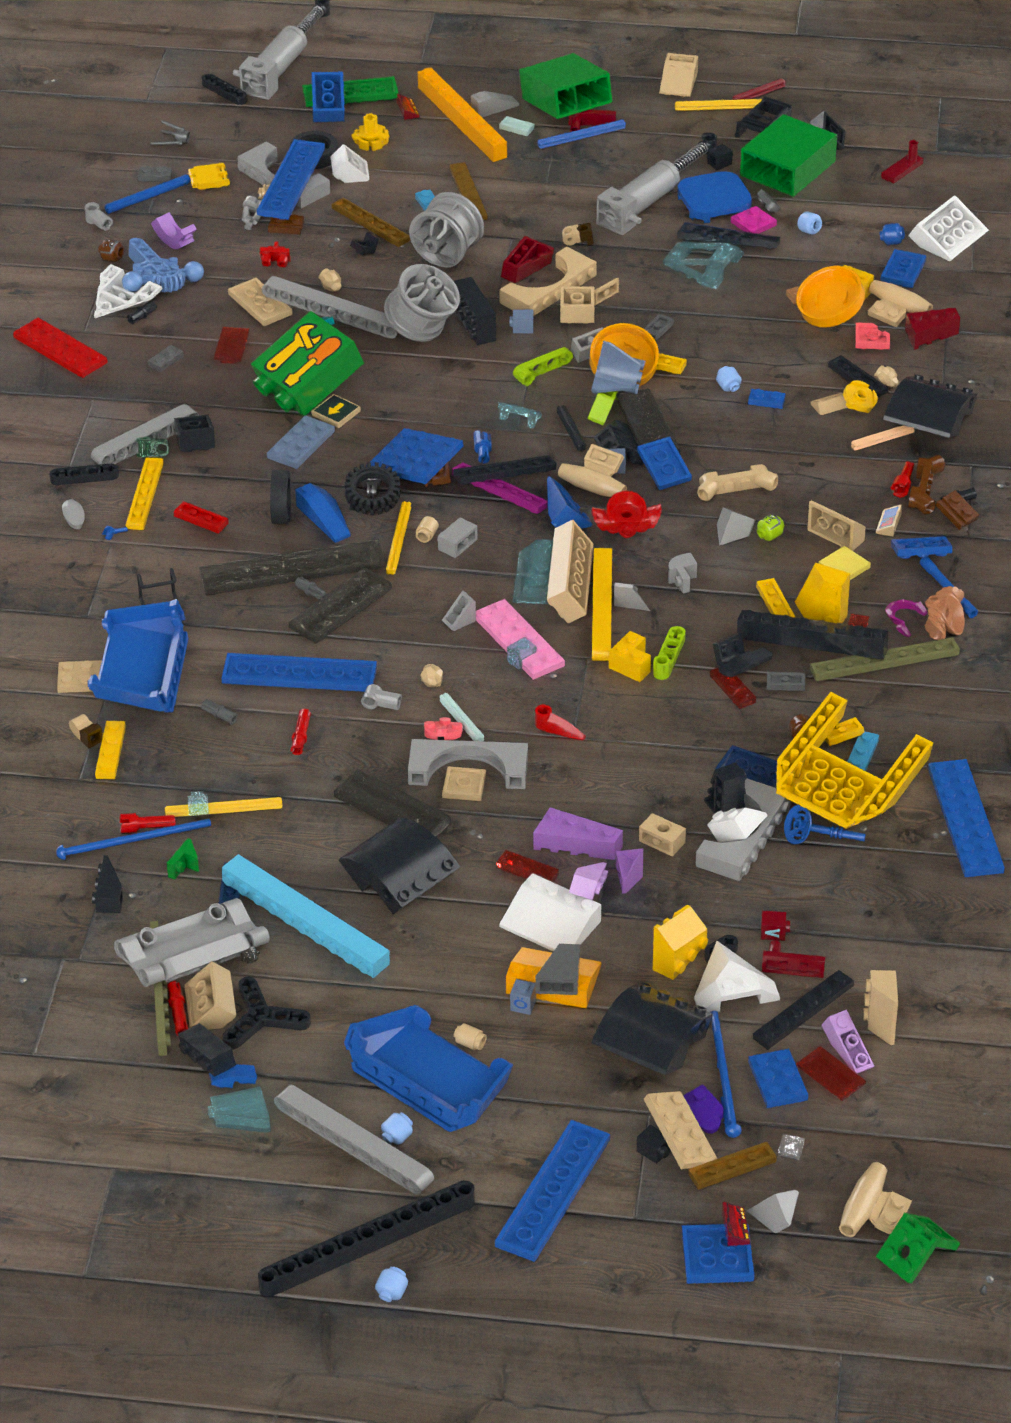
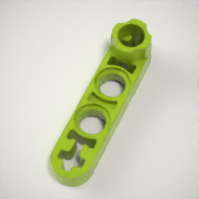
M562 347L516 366L513 370V376L525 386H529L536 376L568 364L573 358V353L568 348ZM550 359H553L552 362L549 365H547L548 361ZM537 364H539L538 368L536 370H533V368Z
M674 626L669 629L658 656L654 658L653 675L656 679L665 680L669 678L685 642L686 631L683 627Z

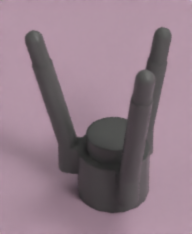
M162 120L163 124L177 130L176 132L161 130V132L174 135L177 141L151 142L150 145H182L183 143H188L190 131Z

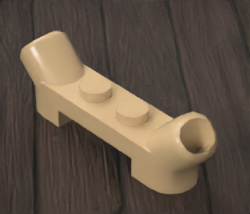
M762 464L750 466V471L718 476L716 471L709 472L699 478L700 486L697 489V494L701 500L709 501L717 494L759 487L772 491L777 487L778 476L768 471L767 467Z

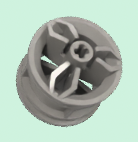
M442 192L431 200L425 211L419 213L412 220L409 235L415 250L426 261L441 267H452L463 259L467 249L476 245L481 240L484 233V222L479 210L466 197L454 192Z
M415 264L406 268L401 274L397 288L385 300L384 312L390 325L404 337L421 342L431 341L440 335L446 319L457 309L460 302V294L454 281L445 272L430 265Z

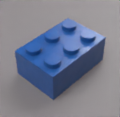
M312 72L313 122H344L343 72Z

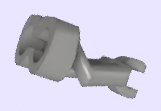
M247 196L243 202L242 221L246 223L244 227L248 230H251L253 224L256 225L262 217L257 215V209L262 200H258L254 196Z

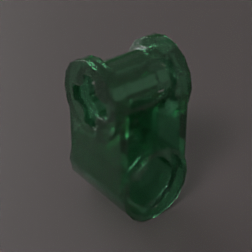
M136 438L138 442L137 457H165L169 453L170 443L164 438ZM164 444L167 449L162 452L158 450L157 446Z

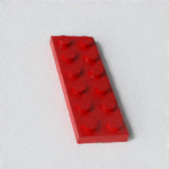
M39 317L13 332L15 339L81 378L108 363L107 357Z

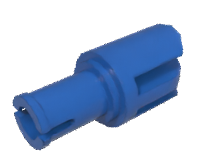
M476 430L473 434L474 449L478 453L479 462L481 463L483 460V464L490 460L489 452L492 449L491 435H487L486 432L480 434V430Z

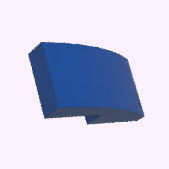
M236 1065L216 1077L209 1073L211 1084L219 1088H232L234 1081L241 1084H255L257 1079L253 1065Z

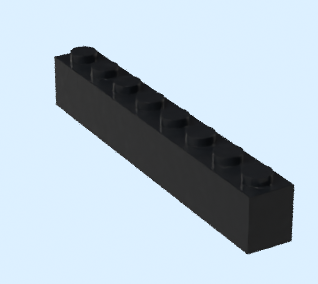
M742 610L737 619V633H741L744 640L884 660L888 651V631L880 628L873 629L859 625L852 626L843 623L826 622L824 620L817 621L807 618L790 617L788 615H775L768 612H754L752 610Z

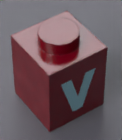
M762 911L761 940L785 941L786 933H790V920H786L787 912Z

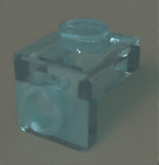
M525 637L507 647V660L509 664L515 666L518 670L521 669L522 660L536 653L537 647Z
M203 791L191 792L192 796H188L189 815L209 814L208 795H203Z

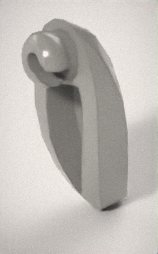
M73 499L66 500L62 505L63 516L66 522L74 529H81L85 517L82 506Z

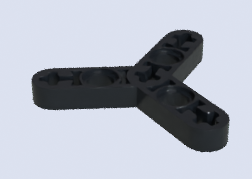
M244 977L239 980L238 985L239 993L248 1012L223 1033L222 1039L223 1042L234 1050L243 1045L264 1026L299 1031L306 1030L311 1025V1016L306 1010L268 1006L256 979ZM251 999H258V1000H260V1001L257 1002V1003H250V1002H249ZM280 1015H283V1016L286 1017V1018L283 1019V1020H277V1019H276V1017H277V1016H280ZM243 1025L252 1026L250 1029L247 1030L241 1028Z

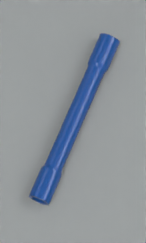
M923 557L920 560V565L943 588L948 586L954 587L929 557ZM964 597L960 602L963 611L969 618L976 617L978 610Z

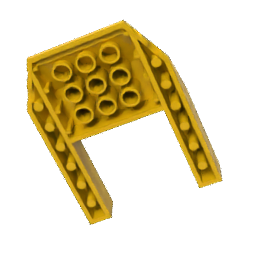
M830 692L777 759L776 793L847 829L881 815L896 804L928 761L933 742L916 734L884 778L880 779L819 748L844 716L848 701Z

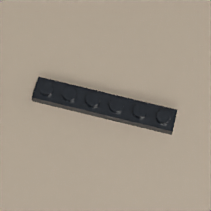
M550 455L453 469V476L460 484H469L491 479L498 480L504 477L556 470L557 463Z
M840 970L836 971L753 1033V1040L769 1050L854 986V980Z

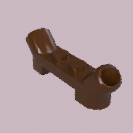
M940 455L931 458L919 457L916 478L921 479L919 487L912 486L909 508L919 509L924 515L931 514L935 510L936 502L929 496L931 493V485L929 484H933L935 474L944 471L945 461Z

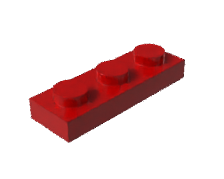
M185 501L174 510V517L218 534L229 524L228 518Z

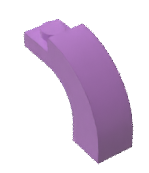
M170 212L156 218L151 223L159 238L173 249H179L194 242L193 233L197 230L195 225L192 224L181 229L175 223Z

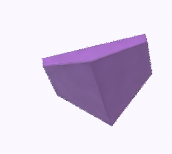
M643 848L616 851V869L622 894L627 893L643 877Z

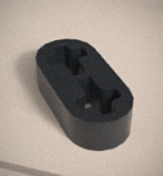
M725 935L705 948V961L709 962L710 954H712L717 941L736 953L738 950V939L733 935Z

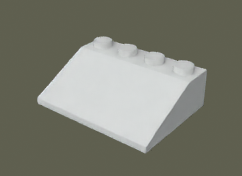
M954 195L918 223L908 236L920 248L951 261L989 230Z
M532 873L521 885L499 927L551 951H554L559 943L581 945L601 922V904L569 893V889Z

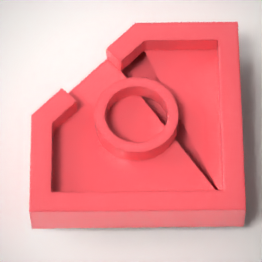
M856 323L855 348L890 349V334L886 331L878 330V326L873 323Z

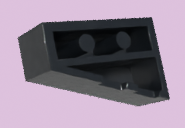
M735 762L714 770L711 779L712 787L707 790L709 796L704 798V802L714 814L719 811L726 812L733 808H745L744 795L746 794L745 780L747 776L744 769H741Z

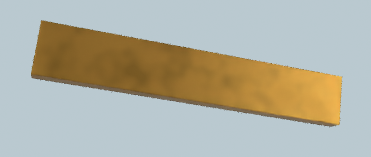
M465 162L449 164L450 172L460 195L470 200L479 210L482 219L487 220V213Z
M344 197L332 203L333 210L397 247L411 241L410 235Z

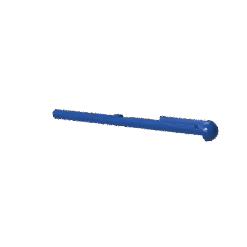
M204 819L64 848L63 845H60L56 850L58 858L66 860V856L70 854L211 826L210 819Z
M714 1010L710 1013L713 1014L711 1024L717 1055V1068L720 1071L723 1096L720 1098L724 1111L725 1133L731 1138H736L741 1134L742 1128L736 1123L718 1012Z

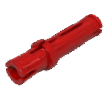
M301 709L299 711L295 732L292 734L293 742L290 749L294 755L302 754L303 746L307 741L306 733L311 717V712L308 709Z
M172 981L167 985L169 993L168 1003L172 1008L175 1032L179 1036V1032L181 1033L188 1029L184 1009L185 998L181 993L180 983L177 982L176 985V981Z

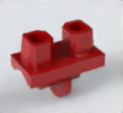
M275 241L274 246L260 247L262 266L269 267L272 261H277V266L286 267L287 263L291 262L290 249L285 248V246H279V241Z

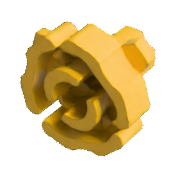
M372 113L366 114L363 117L364 125L359 126V129H356L355 133L351 134L352 139L355 140L359 148L365 151L369 150V146H371L372 151L382 149L384 145L388 144L390 138L388 130H385V126L378 124L377 115Z

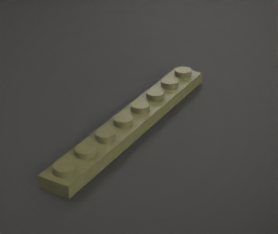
M952 637L888 649L884 660L849 656L811 663L810 671L815 681L956 656L959 655L960 649Z
M158 921L150 922V928L159 927ZM165 980L154 984L159 1056L167 1055V1047L171 1046L170 1034H166V1031H170L169 1018L165 1019V1016H169L168 1003H164V1001L168 1000L167 988H163V986L167 985Z

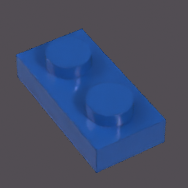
M751 389L748 404L782 409L786 393Z

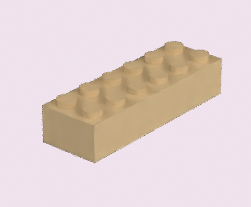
M574 520L555 528L547 594L549 605L553 606L559 616L564 618L567 623L587 615L593 542Z

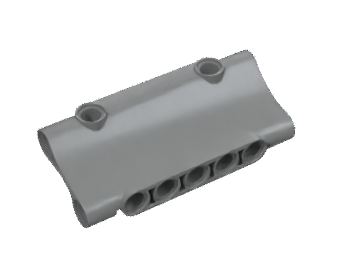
M235 898L221 904L214 903L203 912L154 929L149 927L143 928L139 933L116 940L114 942V950L118 957L122 958L132 967L141 983L147 987L164 980L170 982L198 972L211 961L220 964L242 956L251 949L268 943L270 937L264 926L256 927L241 900Z

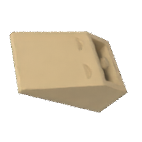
M668 53L659 94L690 97L698 73V56Z

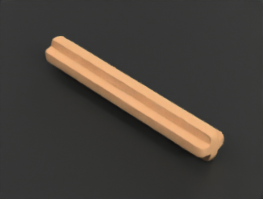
M902 425L853 440L851 448L857 451L914 433V428Z

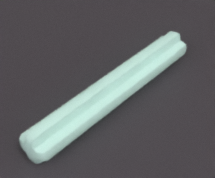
M448 693L441 694L440 702L457 722L462 723V728L472 740L483 742L484 735L451 696Z

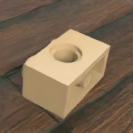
M653 813L639 827L640 842L672 857L685 844L686 828Z

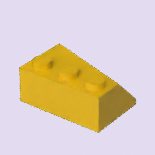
M815 563L795 600V604L803 617L810 620L843 623L848 614L850 573Z
M686 905L675 912L672 919L666 918L663 920L662 926L658 924L654 926L653 970L672 980L679 974H682L690 961L693 962L700 950L705 949L708 944L707 928L691 906Z

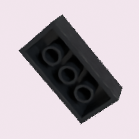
M468 277L455 280L454 283L460 294V302L455 312L459 321H462L464 329L469 332L471 340H474L477 346L496 341V313L474 279Z

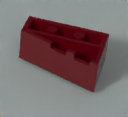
M524 236L503 261L501 278L517 283L552 263L554 248Z
M956 308L906 314L905 331L914 350L918 349L919 345L925 343L927 345L932 344L933 340L939 338L943 340L959 334L960 316Z

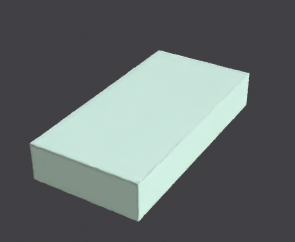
M506 116L499 124V129L528 136L534 130V124Z

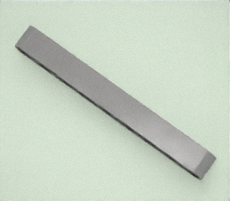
M276 276L270 277L262 287L263 294L268 298L312 311L322 316L333 317L336 321L390 339L398 335V332L390 325L383 312Z
M287 1086L274 1098V1103L280 1111L413 1194L419 1195L434 1181V1175L427 1167L296 1086Z

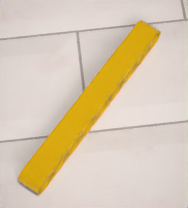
M594 548L592 661H609V650L611 649L612 548Z

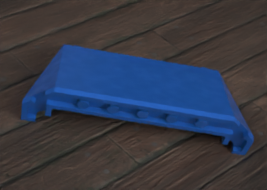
M177 599L168 602L112 609L105 612L102 626L107 631L108 637L99 676L97 677L94 674L88 679V688L94 693L96 698L171 713L174 711L188 643V633L183 631L182 623L185 620V616Z
M418 1005L358 1023H351L344 1044L346 1050L350 1051L353 1060L351 1062L353 1071L449 1132L476 1123L507 1083L513 1064L503 1058L494 1059L489 1067L429 1030L431 1024L429 1013Z

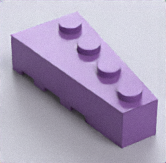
M550 807L533 832L534 850L541 851V848L550 849V852L558 853L559 850L570 851L571 855L585 853L589 857L615 860L616 851H621L623 848V830Z

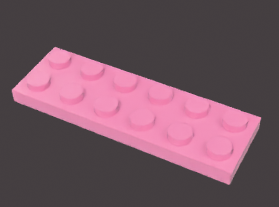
M505 599L476 611V621L533 680L565 666V660Z

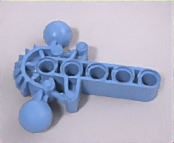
M140 238L129 240V257L134 264L133 270L127 272L122 278V285L125 290L130 292L139 291L142 285L151 281L162 286L163 289L160 292L178 291V289L184 286L185 278L190 282H197L204 275L203 266L196 261H191L183 269H179L176 257H170L169 259L160 258L144 240Z

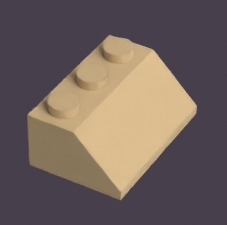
M812 500L809 502L808 531L841 547L846 546L852 551L865 541V526Z
M211 961L184 985L190 1028L200 1023L208 1030L219 1029L226 1026L236 1017L231 973L229 970Z
M870 970V979H866V992L869 993H865L864 1004L867 1008H863V1020L867 1021L868 1030L889 1045H894L898 1009L896 971Z

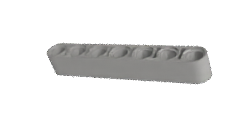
M182 404L94 448L91 453V459L97 464H117L175 435L174 418L199 416V414L187 404Z

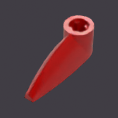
M542 704L535 708V726L539 730L577 740L585 739L586 735L575 726L553 714L550 706Z

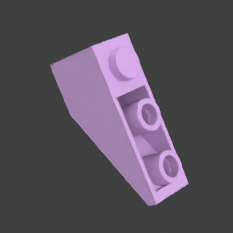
M601 862L577 868L569 893L593 900L595 894L599 895L606 881L608 871L605 868L607 863Z
M847 1010L829 1016L823 1022L822 1027L831 1045L856 1075L873 1068L874 1064Z

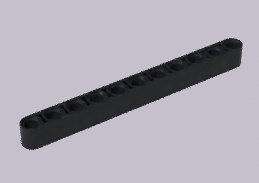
M467 1180L457 1182L262 1268L258 1272L260 1294L265 1297L275 1296L471 1209L475 1205L474 1184Z

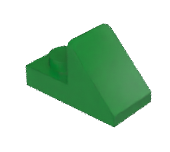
M189 838L186 839L167 862V873L171 879L175 880L180 873L184 872L185 868L199 872L198 857Z

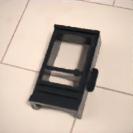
M764 96L760 103L741 121L737 122L734 136L741 137L747 129L761 133L783 114L791 117L792 105ZM765 112H768L776 116L772 119L771 117H766L763 115L765 114ZM761 117V118L767 119V120L770 121V122H769V123H765V122L759 121V120H757V119H759V118Z

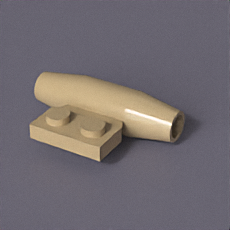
M874 280L870 285V293L881 300H877L868 310V315L894 327H897L904 320L906 312H924L933 309V305L918 294L895 284Z
M591 444L584 458V467L563 463L558 470L560 478L578 488L601 496L612 497L617 492L627 491L626 485L611 477L617 473L624 456Z
M878 1162L872 1163L857 1181L844 1207L839 1230L843 1235L847 1237L855 1236L868 1219L874 1224L875 1228L890 1235L904 1212L907 1213L912 1200L893 1191L882 1192L887 1174V1169L883 1164Z

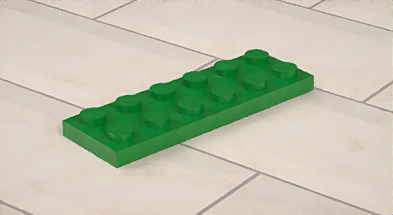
M394 76L343 81L344 104L386 99L393 100L399 94ZM312 84L302 85L306 107H313Z

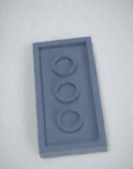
M305 415L267 452V458L298 469L335 432V426Z

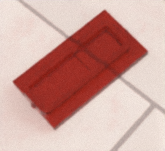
M223 327L214 360H220L221 363L229 364L241 361L250 329Z
M821 1046L796 1063L797 1067L841 1101L866 1084V1080Z

